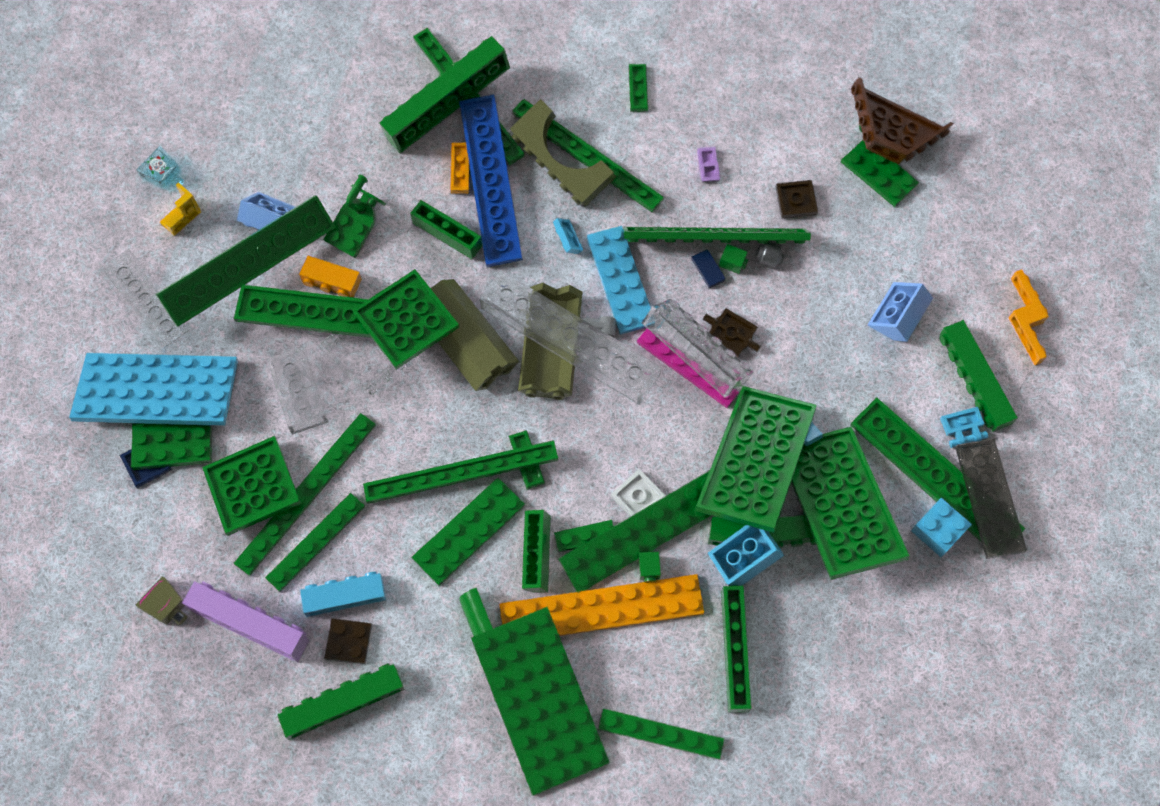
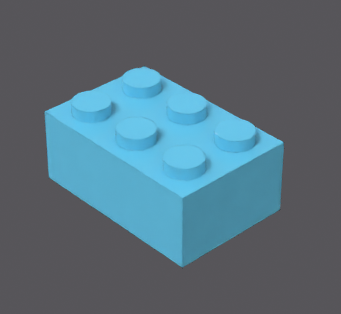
M748 525L708 552V555L728 586H743L784 556L769 531Z

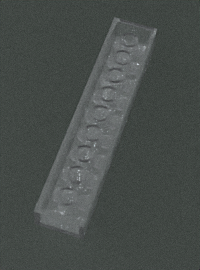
M502 270L480 298L482 310L638 405H641L660 377L661 366Z

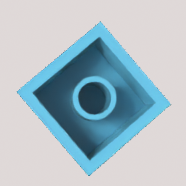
M940 498L913 527L911 532L937 555L942 557L972 524Z

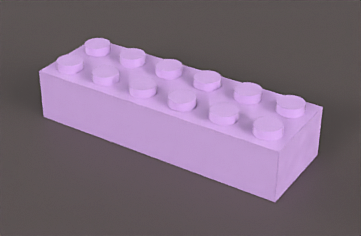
M194 581L182 602L191 612L298 663L309 642L302 628L294 624L290 627L283 619L275 615L271 618L261 608L255 607L253 609L249 606V603L238 598L235 601L234 598L230 597L229 593L220 590L218 593L210 584L203 581L199 584Z

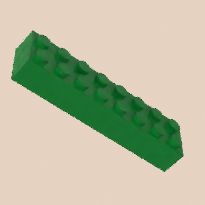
M493 36L483 40L478 47L469 51L461 60L456 61L452 67L442 72L434 81L426 84L421 91L413 94L408 101L399 105L391 114L386 115L379 124L387 140L399 154L459 109V101L472 99L508 71L510 65L505 49Z

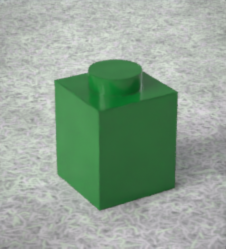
M727 244L720 259L719 267L740 274L741 269L745 270L749 259H746L748 252Z
M659 552L639 553L640 580H644V582H657L656 579H660L661 576Z

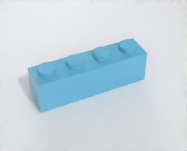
M368 572L365 576L358 578L357 576H349L344 581L339 582L337 580H330L325 582V585L320 586L311 584L305 586V589L300 590L303 613L306 617L386 601L383 578L377 572Z

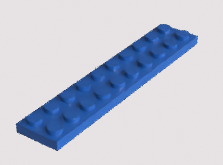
M495 95L459 101L486 266L492 267L522 261L523 257Z

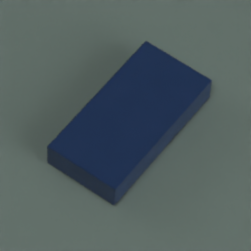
M708 249L691 257L692 262L709 289L726 280Z

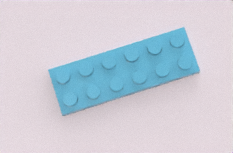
M622 226L587 235V241L612 314L617 320L616 325L619 334L655 325L656 322L627 239H624Z

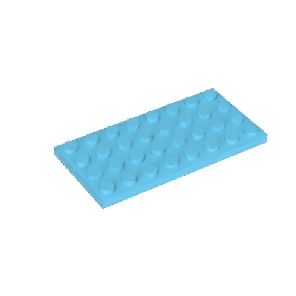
M86 353L69 418L72 422L225 426L238 359L231 356Z

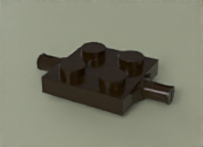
M727 308L716 319L707 313L705 314L703 321L712 325L710 332L706 336L707 341L737 359L747 347L756 352L760 350L761 345L752 341L758 326Z

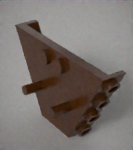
M860 77L851 86V93L854 96L855 109L858 112L859 125L862 129L866 149L898 165L903 161L909 162L915 157V153L921 154L927 148V145L933 146L939 140V137L943 139L951 132L949 129L954 123L950 122L943 127L866 89L863 79Z

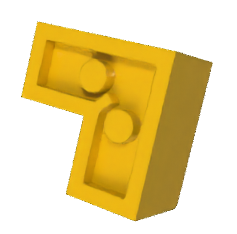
M179 182L176 184V187L181 197L174 202L176 207L160 221L161 225L174 236L201 213L194 196Z

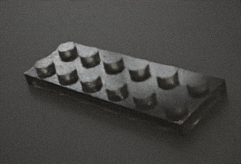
M995 439L956 445V453L986 559L1025 553L1027 548Z

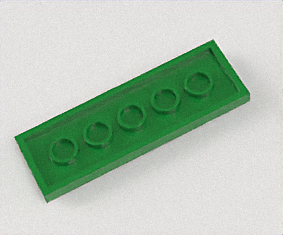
M496 478L411 558L440 586L525 506V503L499 478Z

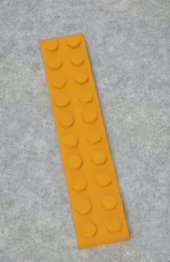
M697 574L656 580L657 582H640L580 591L579 593L573 592L499 603L502 625L548 607L559 636L704 615V607Z

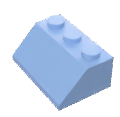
M257 192L241 200L237 221L242 222L247 227L261 229L295 208V206Z
M893 282L869 321L868 326L892 340L907 342L933 297L923 284Z

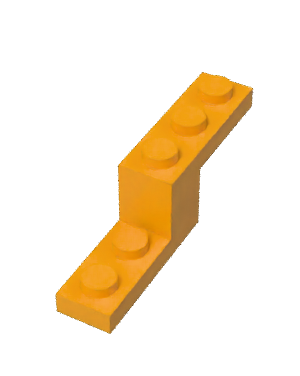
M1021 269L1014 273L1011 280L1025 306L1014 310L1008 318L1034 365H1038L1047 356L1045 348L1037 340L1036 332L1031 328L1043 324L1049 316L1046 307L1039 300L1037 291L1031 286L1028 275Z

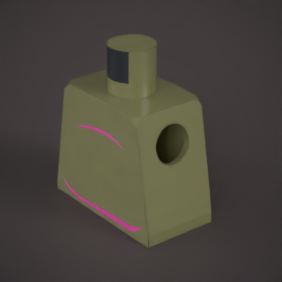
M163 576L135 604L140 610L165 625L171 620L181 625L188 617L181 611L185 606L182 604V597Z

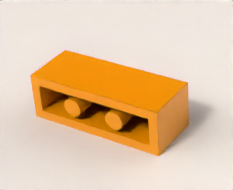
M307 256L299 273L301 281L308 287L316 286L326 293L332 291L337 293L338 296L354 298L362 280L358 271L311 256Z

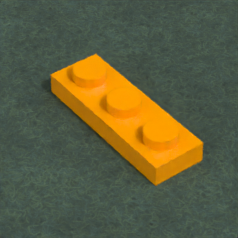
M451 143V194H469V158L466 143Z

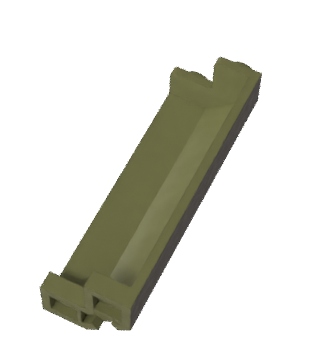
M443 279L432 286L431 290L460 327L440 340L438 344L474 390L487 389L498 376L509 374L519 363V360L454 279Z
M543 282L530 287L518 391L524 393L527 397L563 400L565 397L572 396L583 291L571 285L555 289Z

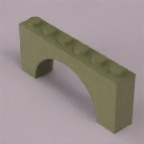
M540 99L510 128L513 133L511 137L518 144L521 142L525 146L523 149L529 156L533 154L537 158L535 161L541 168L545 166L549 170L547 174L554 181L558 179L561 182L559 186L566 193L569 191L573 195L571 198L577 205L582 204L586 207L616 176L602 160L591 167L575 169L560 164L551 156L547 146V132L556 115Z

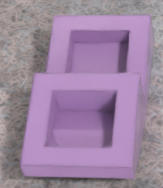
M716 147L698 148L697 155L701 181H720Z

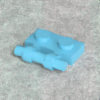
M978 407L944 415L940 418L946 436L953 434L955 436L954 440L949 441L951 448L957 446L958 448L965 447L968 443L974 442L976 444L988 438L987 431H979V427H983L984 421ZM970 430L972 435L964 437L962 432Z

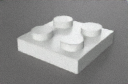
M640 469L611 493L613 500L629 516L665 496Z

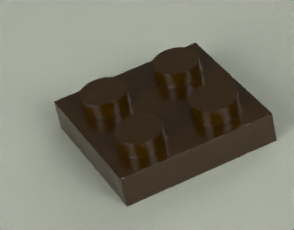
M812 180L776 183L775 188L781 219L818 214Z
M331 618L324 659L366 664L372 623Z

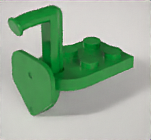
M360 174L355 184L351 185L352 189L346 198V203L343 204L333 221L336 228L326 233L323 241L354 258L358 255L375 225L376 213L374 207L377 203L383 206L386 205L385 202L362 189L368 180ZM360 192L362 196L360 199H357V196Z

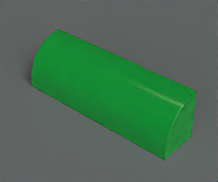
M545 510L525 511L522 589L535 593H548L551 516Z
M475 587L459 597V601L473 637L493 629L477 588Z

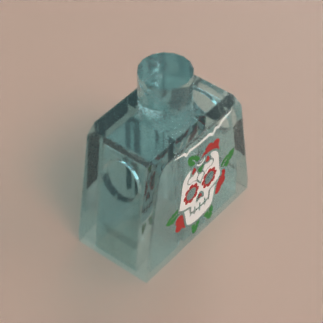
M161 146L136 169L141 179L163 190H166L171 184L176 187L178 182L181 185L184 182L179 177L182 173L179 165Z

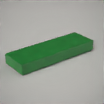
M629 64L630 112H648L646 64Z
M527 430L509 435L512 449L532 445ZM539 465L520 469L526 490L545 484Z

